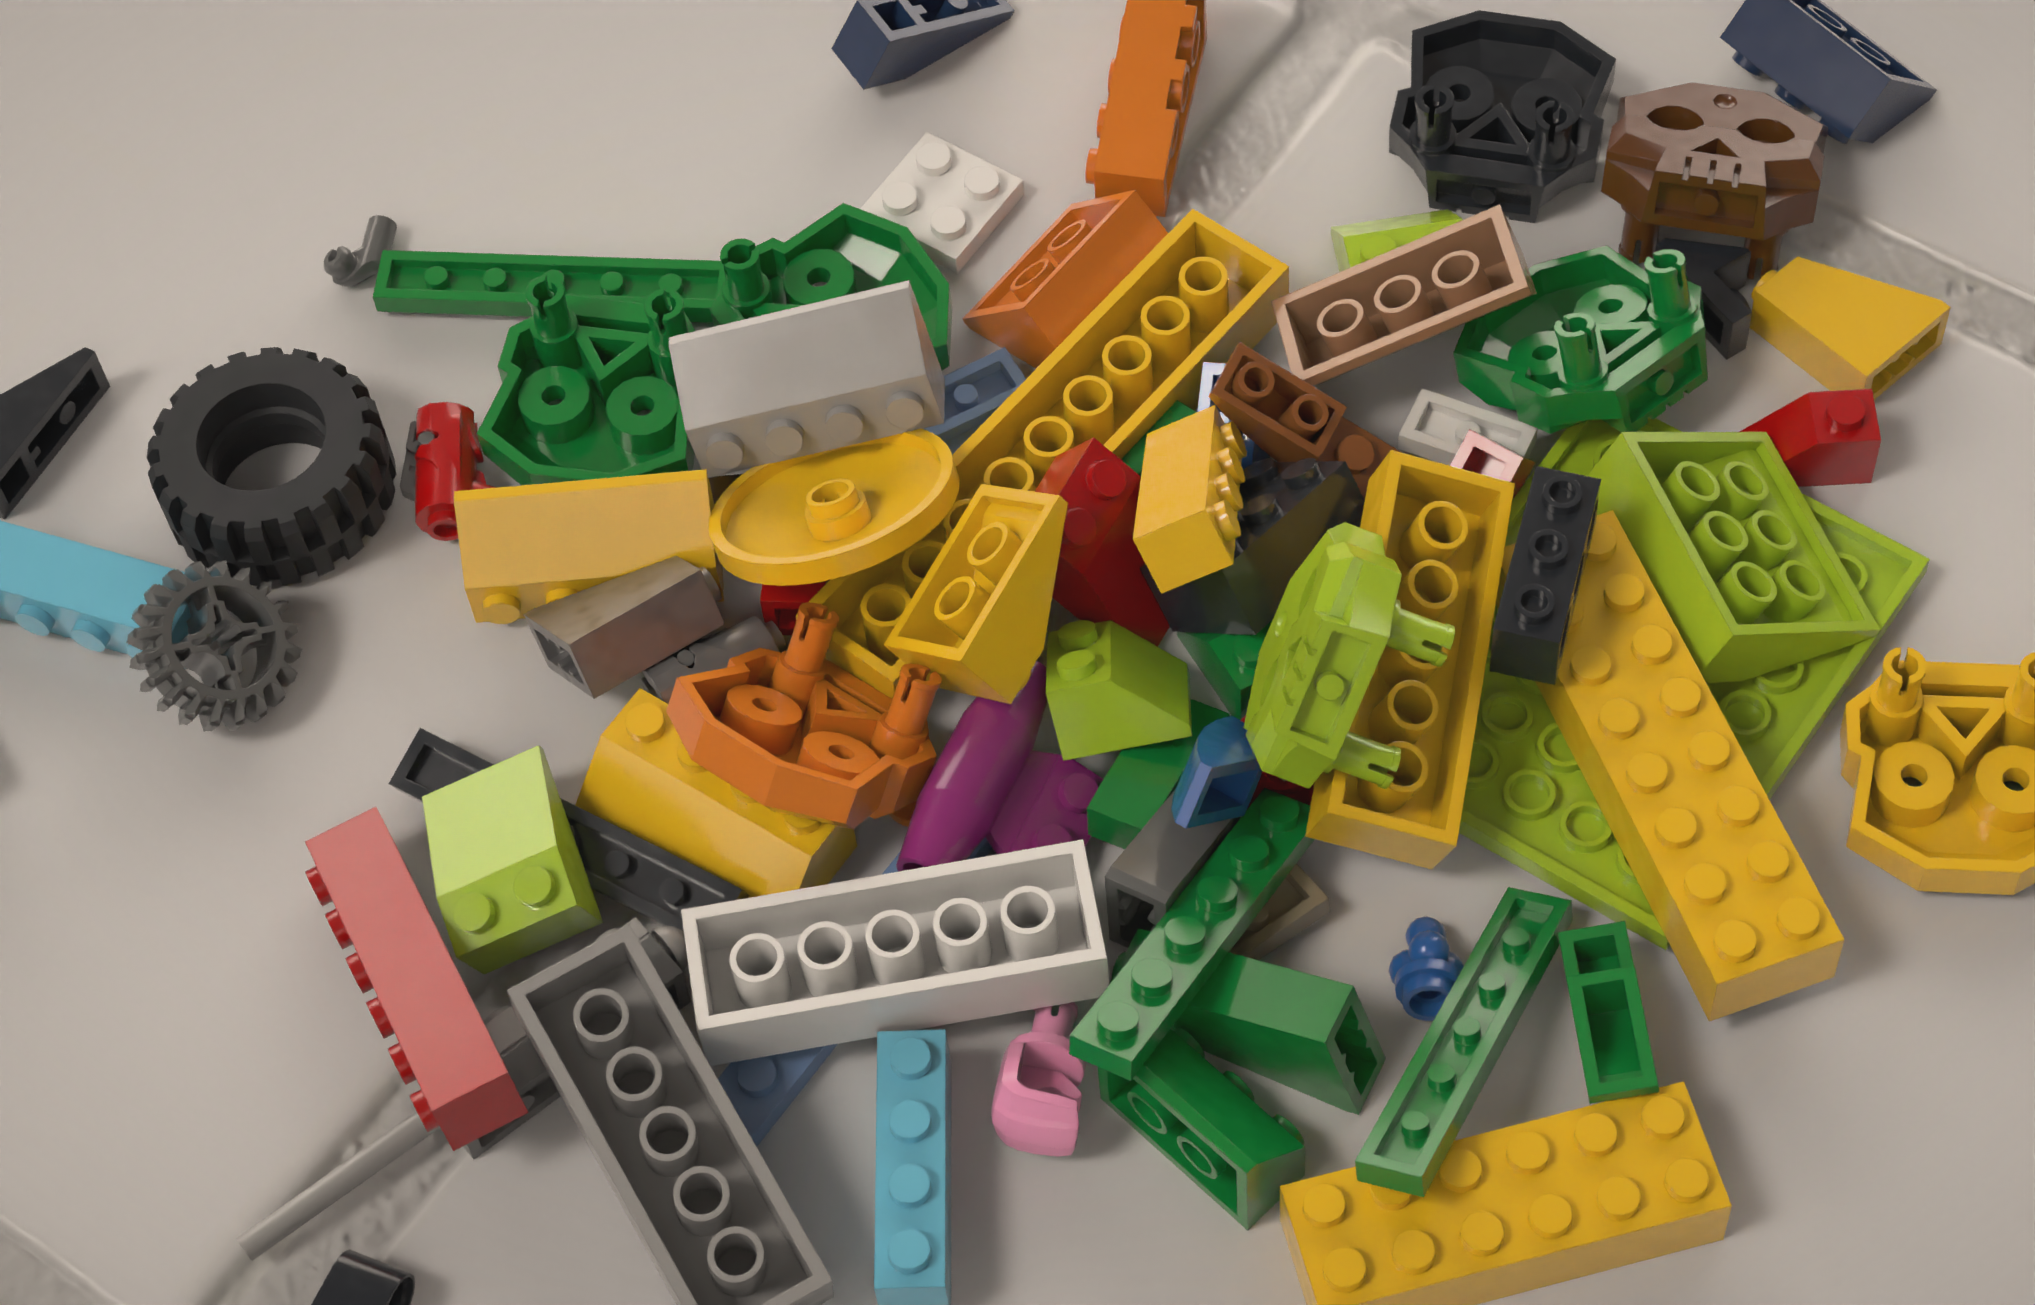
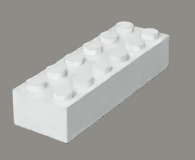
M1083 839L681 910L696 1027L704 1055L710 1066L877 1037V1032L918 1030L1099 998L1109 986L1107 956Z

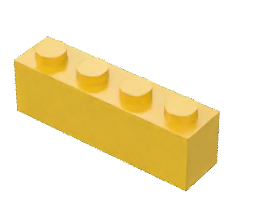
M1216 405L1147 433L1133 541L1161 594L1234 564L1235 538L1241 536L1237 513L1238 510L1243 509L1239 487L1241 483L1245 482L1241 462L1242 458L1247 456V450L1235 423L1231 421L1225 424Z

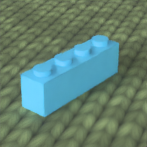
M0 521L1 619L18 623L22 628L36 635L47 636L49 633H54L71 638L79 645L92 651L101 652L106 648L128 654L131 658L143 651L126 643L128 634L135 628L140 627L131 619L133 611L139 605L147 604L144 600V593L153 584L162 585V578L173 568ZM188 604L179 607L175 613L171 632L173 644L179 643L184 637L189 635L186 621L191 617Z
M946 1029L877 1032L874 1291L878 1305H951L952 1065Z

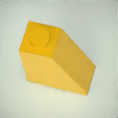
M1797 256L1778 272L1776 270L1767 272L1755 285L1751 293L1753 305L1750 328L1828 390L1872 389L1875 400L1942 344L1951 307L1937 298Z

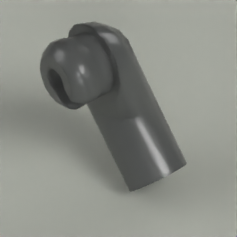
M372 216L369 218L360 248L352 253L344 246H339L337 251L331 249L324 258L323 267L325 272L332 276L333 282L344 287H353L377 274L382 251L392 249L397 230L396 223L386 216Z

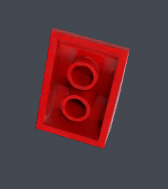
M1093 437L1056 456L1035 492L1060 495L1068 503L1052 598L1079 620H1088L1093 623L1112 620L1158 647L1170 626L1140 570L1145 562L1133 541L1141 476Z

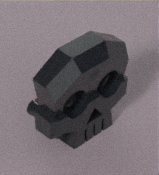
M1478 10L1412 30L1411 87L1398 90L1389 127V153L1399 156L1414 170L1428 193L1429 208L1448 209L1456 212V208L1462 209L1461 213L1476 215L1500 205L1504 214L1509 216L1508 220L1535 223L1539 208L1559 193L1580 183H1592L1595 181L1604 119L1601 116L1614 82L1616 58L1561 21ZM1454 99H1462L1464 101L1456 102Z

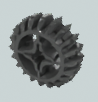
M226 560L222 562L217 561L210 567L209 571H207L201 561L191 563L185 569L184 574L178 569H173L162 578V585L153 584L144 593V600L147 604H141L133 611L131 619L140 627L135 628L128 634L126 643L143 651L136 654L130 660L129 668L147 670L149 677L140 683V691L151 692L154 688L159 690L163 697L158 700L157 711L165 712L172 705L178 706L180 708L178 714L179 725H188L198 714L204 732L213 731L220 725L221 721L228 730L240 728L245 724V718L251 722H257L267 715V706L275 707L284 700L286 693L282 687L289 686L296 679L298 673L289 664L300 658L302 649L286 640L298 632L299 624L282 622L280 615L288 609L289 601H277L273 605L266 597L271 592L272 581H264L256 588L250 585V567L241 568L232 578ZM188 604L191 617L186 621L189 635L184 637L179 643L173 644L171 632L175 613L179 607ZM228 611L236 615L242 622L235 620L229 615ZM210 637L212 638L211 644L217 641L221 648L231 647L220 655L218 654L219 647L213 651L208 644H200ZM256 648L257 664L253 679L248 687L242 688L239 674L243 672L241 656L250 649ZM185 669L194 671L201 677L203 683L192 677Z

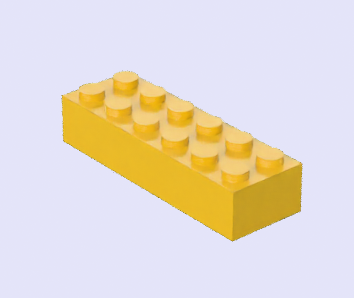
M1390 450L1369 478L1360 528L1381 535L1385 556L1395 560L1402 574L1397 594V600H1400V608L1443 624L1447 623L1455 626V637L1451 650L1442 646L1441 651L1447 653L1448 656L1440 667L1404 652L1385 647L1349 731L1388 746L1399 747L1401 749V760L1398 770L1394 772L1388 769L1387 774L1392 775L1394 779L1387 789L1380 788L1377 784L1332 769L1328 774L1322 772L1314 784L1305 837L1428 869H1433L1457 846L1515 483Z
M1684 1081L1659 1087L1658 1093L1605 1101L1454 1140L1424 1197L1357 1181L1355 1166L1280 1186V1222L1306 1305H1477L1721 1241L1724 1239L1732 1208Z

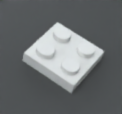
M926 132L860 209L908 227L932 261L958 274L1024 196L1023 179Z

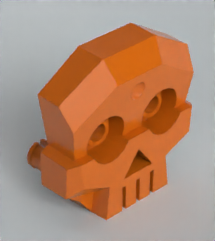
M808 602L799 606L798 618L787 651L778 652L757 648L730 658L727 668L676 678L666 712L691 760L774 812L855 829L869 816L877 819L916 801L937 757L929 739L927 717L936 691L940 688L942 682L940 675L937 672H933L929 680L925 681L930 668L919 664H904L901 667L900 678L891 699L825 659L834 629L839 623V616L833 610L829 612L827 620H824L829 607L818 603Z

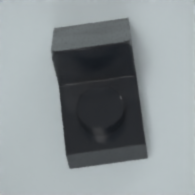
M1669 238L1656 243L1655 252L1673 249L1683 253L1686 259L1687 281L1701 286L1705 338L1726 360L1746 349L1752 311L1747 300L1738 290L1742 289L1747 282L1751 251L1744 247Z

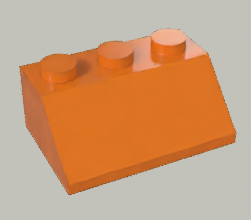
M1136 190L1073 203L962 320L969 329L997 346L1005 347L1012 355L1037 368L1153 250L1168 232Z

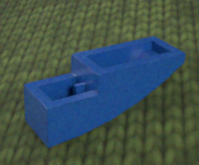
M1234 716L1221 718L1205 726L1199 734L1172 799L1171 809L1174 821L1178 825L1187 829L1245 815L1263 771L1246 738L1247 730L1243 728V721Z

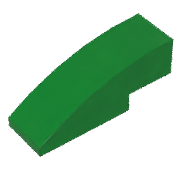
M1191 699L1192 736L1122 749L1087 807L1088 835L1126 849L1176 789L1195 742L1203 728L1215 720L1230 716V713Z
M1625 921L1558 932L1589 1103L1658 1093L1659 1085Z

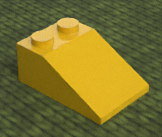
M981 484L884 643V646L906 664H919L930 668L926 681L929 680L931 673L937 672L942 678L941 689L1011 704L1017 693L1029 681L1031 670L1044 649L1068 503L1060 495Z

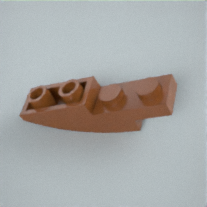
M1241 342L1236 345L1208 396L1230 421H1233L1248 438L1277 462H1297L1306 458H1315L1316 461H1346L1364 500L1369 478L1390 450L1400 452L1344 418L1343 414L1347 408L1345 405Z

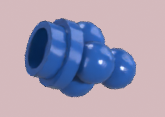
M1424 916L1415 919L1408 926L1405 937L1409 948L1393 956L1388 972L1392 983L1395 984L1396 998L1403 1005L1405 1012L1418 1020L1433 1021L1464 965L1461 958L1450 951L1443 924L1435 918Z

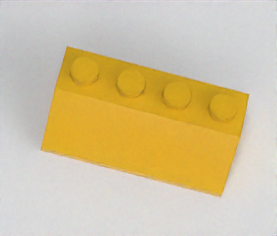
M707 469L454 491V506L464 587L476 623L509 624L518 619H525L524 614L534 608L674 556L682 558L697 568L705 567L713 576L720 589L722 599L718 602L724 601L723 566L717 557L708 530L709 517H711V511L714 507V500Z
M639 688L601 734L575 806L741 888L750 895L748 898L828 884L857 847L854 829L771 811L691 760L666 712L668 704Z

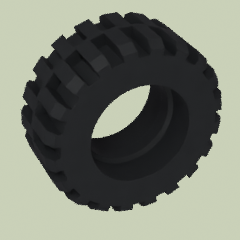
M270 347L261 348V354L247 357L243 351L227 356L228 363L217 368L210 364L197 372L195 375L197 381L190 387L183 383L170 398L173 406L171 410L163 408L153 426L156 436H152L148 442L147 460L150 465L148 476L152 489L178 545L184 547L187 556L192 561H201L205 568L211 567L217 561L222 562L226 560L232 578L241 568L250 567V585L259 586L264 581L269 582V580L280 579L282 585L301 583V576L315 571L318 577L335 569L333 562L343 556L350 560L364 548L362 538L365 535L373 537L385 521L382 510H388L393 502L396 490L393 480L397 475L395 459L376 403L371 399L367 387L358 376L348 374L344 365L331 358L324 357L319 362L314 352L294 348L292 354H283L281 348ZM300 443L321 449L317 458L303 473L280 486L255 491L239 490L225 486L229 476L240 463L265 448L279 444Z

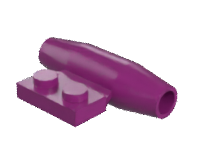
M1036 661L1031 670L1029 681L1017 693L1011 704L976 697L964 711L919 793L896 864L898 872L967 860L985 837L996 854L1082 839L1086 847L1091 837L1088 835L1087 807L1102 783L1103 778L1074 759L1063 761L1062 754L1033 750L1048 702L1046 696L1047 668L1042 663Z

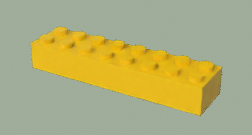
M1611 510L1597 515L1556 684L1552 685L1535 681L1709 1022L1833 978L1845 940L1614 511ZM1516 543L1505 546L1496 598L1497 608L1500 605Z

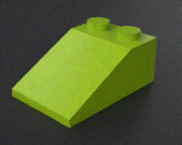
M535 746L422 796L436 898L457 959L485 975L603 923L544 749L541 746Z

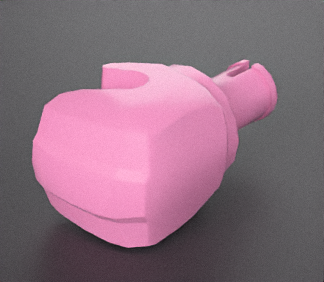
M1075 1002L1060 1004L1057 1016L1051 1015L1053 1006L1034 1009L1035 1016L1031 1032L1021 1034L1012 1040L1004 1053L995 1087L991 1118L999 1138L1007 1146L1016 1150L1058 1157L1072 1155L1076 1147L1080 1130L1078 1113L1081 1108L1082 1094L1077 1087L1084 1077L1086 1062L1069 1055L1070 1034L1073 1031L1074 1022L1078 1016V1007Z

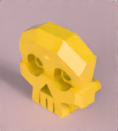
M1901 647L1890 650L1884 657L1882 674L1872 685L1845 705L1840 728L1841 776L1854 788L1846 847L1917 891L2014 895L2035 884V652L2025 656L2020 665L1931 662L1926 661L1920 652L1909 647L1907 648L1904 661L1900 660ZM1913 777L1918 779L1923 785L1918 787L1909 786L1902 779ZM2004 782H2017L2024 789L2020 791L2011 790L2005 786Z

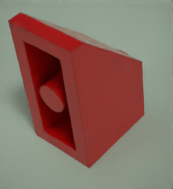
M1872 389L1808 392L1740 431L1767 432L1798 487L1871 483L1881 444Z

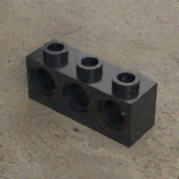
M1536 466L1493 627L1490 672L1552 685L1556 684L1596 525L1601 479Z

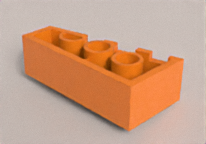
M1127 0L1120 26L1116 59H1112L1109 70L1107 103H1101L1098 113L1097 138H1100L1098 149L1090 148L1086 163L1085 180L1088 184H1094L1095 198L1136 190L1155 216H1166L1207 41L1206 0Z

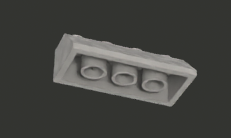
M909 280L669 337V350L685 431L701 469H707L708 478L944 424L945 378Z

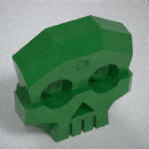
M842 203L786 242L771 238L755 246V243L751 240L734 239L725 244L721 249L720 260L724 267L725 281L710 308L714 327L909 280L941 370L943 371L950 366L952 327L950 285L908 227ZM818 282L827 283L823 286H813L815 283Z
M1607 245L1534 264L1528 269L1537 294L1465 324L1453 351L1459 383L1486 404L1516 410L1519 421L1549 434L1588 420L1600 419L1619 432H1637L1649 423L1648 418L1655 419L1666 411V405L1671 407L1684 398L1683 392L1689 394L1708 380L1705 319L1701 286L1687 281L1685 256L1680 251L1673 249L1656 251L1653 253V258L1647 257L1644 262L1645 270Z
M547 275L539 276L529 282L525 289V296L530 305L532 316L509 327L497 366L502 385L477 432L483 455L520 485L692 471L695 453L685 431L669 350V337L695 331L684 312V301L681 295L675 290H671L669 296L672 306H670L667 302L665 289L652 292L647 296L644 303L565 294L562 281L554 276L551 279L553 292L549 289ZM557 399L563 400L559 404L549 405L551 401ZM642 410H651L649 414L636 415Z

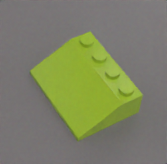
M1621 432L1587 475L1601 479L1598 502L1599 514L1611 510L1614 511L1706 683L1741 682L1874 638L1880 631L1767 432Z

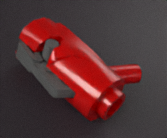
M429 403L418 408L416 421H412L409 427L406 455L400 481L402 496L415 501V523L432 538L441 541L458 539L454 491L498 488L486 484L484 474L477 470V463H483L484 457L477 436V423H474V411L459 403Z

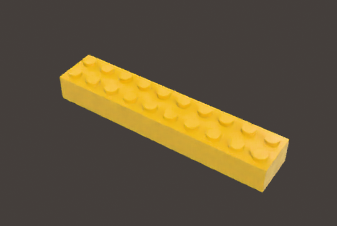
M1192 209L952 454L960 479V488L957 499L945 518L929 534L903 552L862 571L830 580L809 601L810 603H818L829 607L824 620H827L829 612L833 610L839 616V623L834 629L825 659L892 699L900 678L901 667L906 663L886 648L884 643L979 486L986 484L1035 492L1055 457L1094 437L1119 459H1122L1176 400L1195 410L1198 407L1203 362L1227 363L1239 342L1253 349L1277 324L1272 301L1289 294V266L1195 209Z

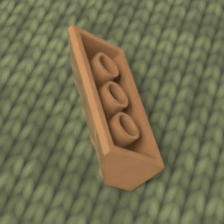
M1497 205L1272 301L1291 373L1315 387L1537 294L1524 254L1501 206Z

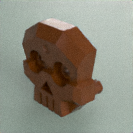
M1691 82L1621 97L1617 121L1611 129L1601 192L1621 204V208L1625 211L1622 238L1618 248L1619 254L1633 262L1637 240H1640L1642 244L1639 263H1644L1647 257L1653 258L1655 245L1658 243L1660 225L1744 237V248L1751 251L1747 278L1754 280L1758 258L1763 259L1760 279L1770 270L1778 272L1783 235L1792 228L1814 222L1828 127L1775 97L1758 91Z

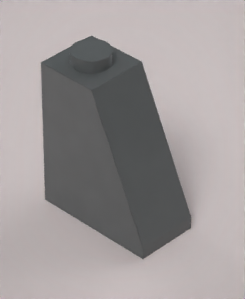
M1174 790L1111 865L1105 875L1109 940L1128 948L1138 928L1152 931L1240 820V817L1186 829L1174 821L1171 809Z

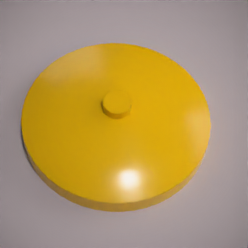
M922 428L780 462L751 467L738 477L716 501L711 511V517H709V535L722 566L740 579L776 586L803 585L828 581L862 571L888 560L929 534L953 507L958 496L960 479L951 450L939 436Z

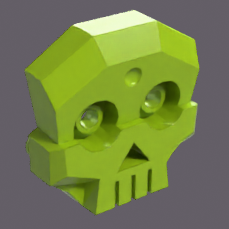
M1346 522L1328 529L1287 585L1259 651L1243 727L1247 730L1246 738L1263 772L1308 789L1322 772L1328 774L1332 769L1377 784L1378 787L1387 789L1394 779L1387 772L1388 769L1397 772L1401 760V749L1350 732L1349 729L1386 646L1440 667L1448 656L1447 653L1441 651L1442 646L1451 650L1455 637V626L1447 623L1443 624L1400 608V600H1397V594L1402 574L1395 560L1385 556L1381 535Z

